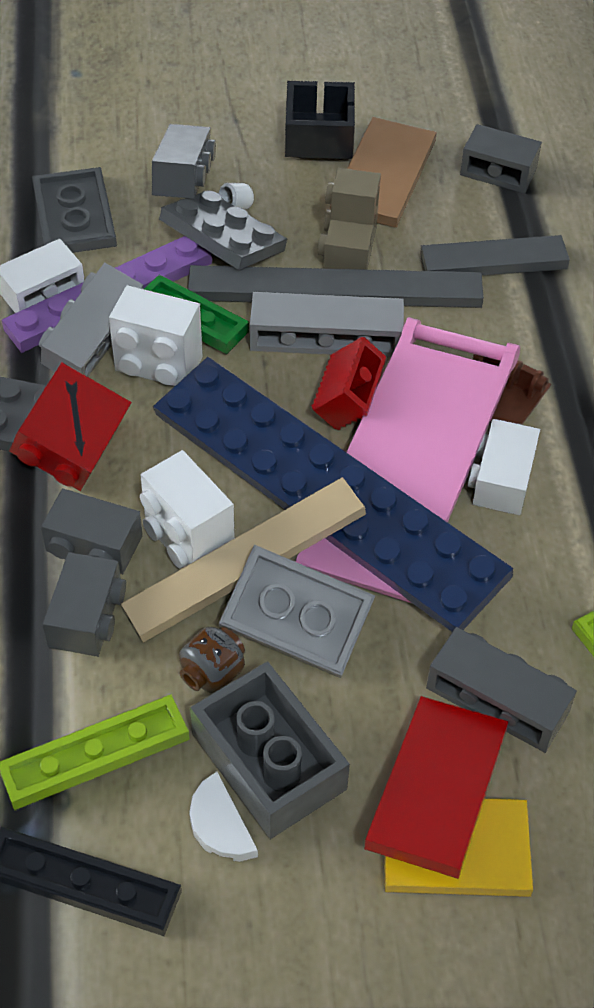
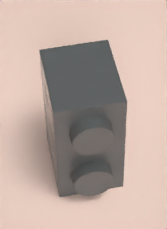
M476 124L463 149L460 175L525 194L538 166L542 142Z
M64 488L60 491L41 525L47 552L60 559H66L68 552L116 560L119 562L120 574L122 575L143 536L140 511Z
M68 552L43 621L48 648L99 657L103 642L110 641L114 631L115 617L112 614L115 605L123 603L126 592V580L121 579L118 561Z

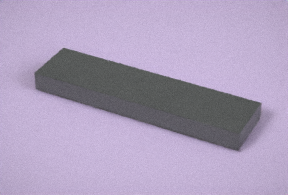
M562 235L421 245L420 252L424 271L482 272V275L568 269L570 261Z

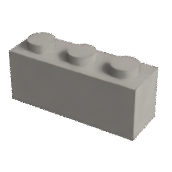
M105 262L96 274L91 272L86 277L76 300L70 299L64 306L60 315L61 320L55 328L49 327L42 335L39 342V347H41V364L55 372L60 363L63 362L88 377L112 345L109 316L126 285L143 289V284Z

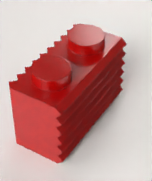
M360 337L330 355L331 359L328 360L329 365L326 366L327 370L324 371L323 381L320 382V387L317 388L318 393L315 394L317 398L313 399L314 404L311 405L315 413L337 430H341V427H346L352 421L357 422V419H362L363 415H368L386 362V356L365 337Z

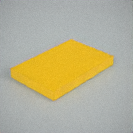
M484 800L459 879L385 856V892L531 897L533 880L527 800Z

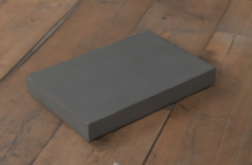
M101 167L32 176L44 245L61 239L72 253L117 247L116 234Z

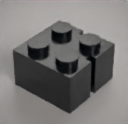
M287 81L285 157L352 159L355 132V82H324L323 113H317L318 81Z

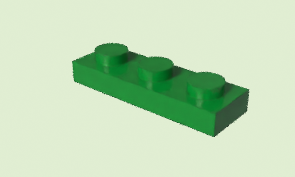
M160 274L144 288V290L200 303L202 341L225 354H228L249 333V321Z

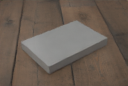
M254 545L219 622V627L228 628L233 633L341 678L375 595Z

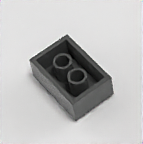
M268 661L190 707L192 735L270 840L347 790L350 763Z

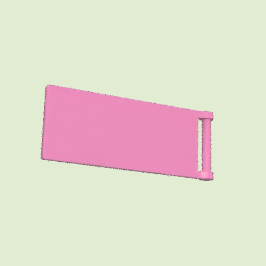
M408 317L400 340L377 386L368 415L363 416L347 453L448 522L510 373L518 361L520 346L512 343H507L504 346L422 325L418 319ZM418 339L501 362L499 366L418 346L413 343ZM325 538L300 552L296 558L297 563L342 582L412 603Z

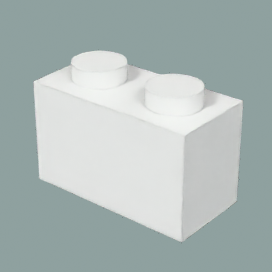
M57 239L0 265V295L15 313L84 282L82 263L61 239Z
M492 419L489 434L484 435L476 454L477 457L482 458L481 465L473 463L468 487L475 488L472 505L521 515L540 429Z

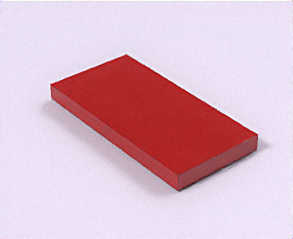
M421 696L366 836L364 849L459 879L505 739L509 721Z

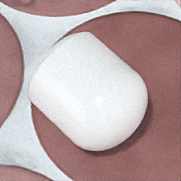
M225 183L221 186L218 193L225 201L230 202L232 200V205L244 210L250 208L254 201L253 191L245 183Z

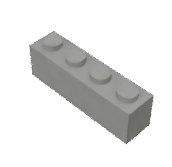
M253 292L250 318V351L331 355L360 337H365L386 357H392L404 327V299Z

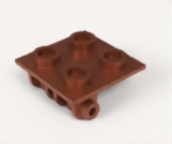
M473 355V360L499 366L501 362L492 358ZM518 360L510 373L492 419L523 425L551 387V383H548L549 378L543 376L544 371L533 369L525 364L523 365V362Z

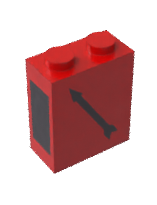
M61 362L19 428L9 452L15 454L23 463L36 466L54 476L62 485L72 486L81 492L132 402Z

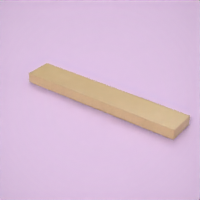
M342 477L121 603V606L144 643L234 591L254 545L290 559L366 515L365 507Z

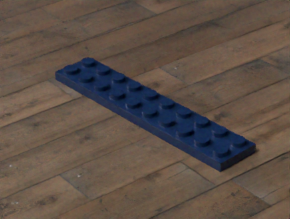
M206 357L153 405L155 413L159 418L285 510L343 477L364 505L366 515L325 539L451 632L456 627L464 630L513 577V568L209 357Z

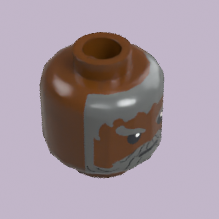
M206 627L202 629L180 650L181 678L195 691L203 689L207 692L215 693L227 686L242 672L245 665L243 656L245 648L243 643L228 628Z

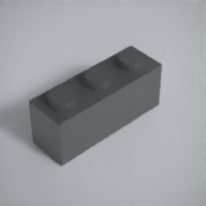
M169 125L152 160V195L195 199L199 186L204 187L206 173L209 174L211 161L215 160L216 140L210 139V127Z
M458 627L454 629L431 663L426 689L461 708L509 721L507 733L544 753L547 752L569 715L577 692L576 689L568 686L560 677L547 675L528 665L521 657L515 654H507L488 644L483 637L475 633H467Z

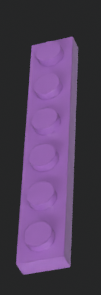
M183 236L115 267V269L143 284L144 289L159 274L174 282L189 275L190 265L208 266L212 264V253L186 236ZM83 283L2 319L3 330L21 353L38 346L44 332L49 327L55 328L61 320L60 315L66 303L70 299L76 300L81 294Z

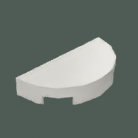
M215 772L201 782L192 796L189 815L194 837L203 849L209 853L214 852L219 856L233 858V861L238 862L258 857V850L218 772Z

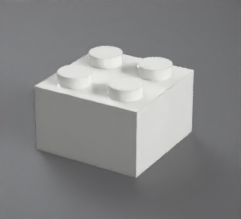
M126 285L109 316L115 371L123 372L129 376L150 379L164 385L176 386L199 365L203 357L200 303Z
M183 450L140 474L142 484L140 500L145 511V519L142 521L143 526L152 540H160L167 548V553L177 568L186 567L235 539L234 504Z

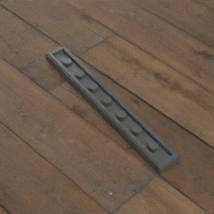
M190 265L188 290L209 301L252 302L253 292L404 299V306L482 308L484 299L482 272L245 267L238 270L233 266Z

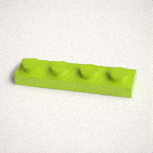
M172 694L2 760L0 761V775L13 809L17 810L190 740L189 730Z

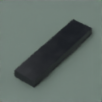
M4 827L0 828L1 883L165 936L182 893L180 884Z

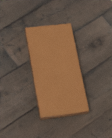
M372 117L347 169L381 173L377 223L397 228L436 142L437 132Z

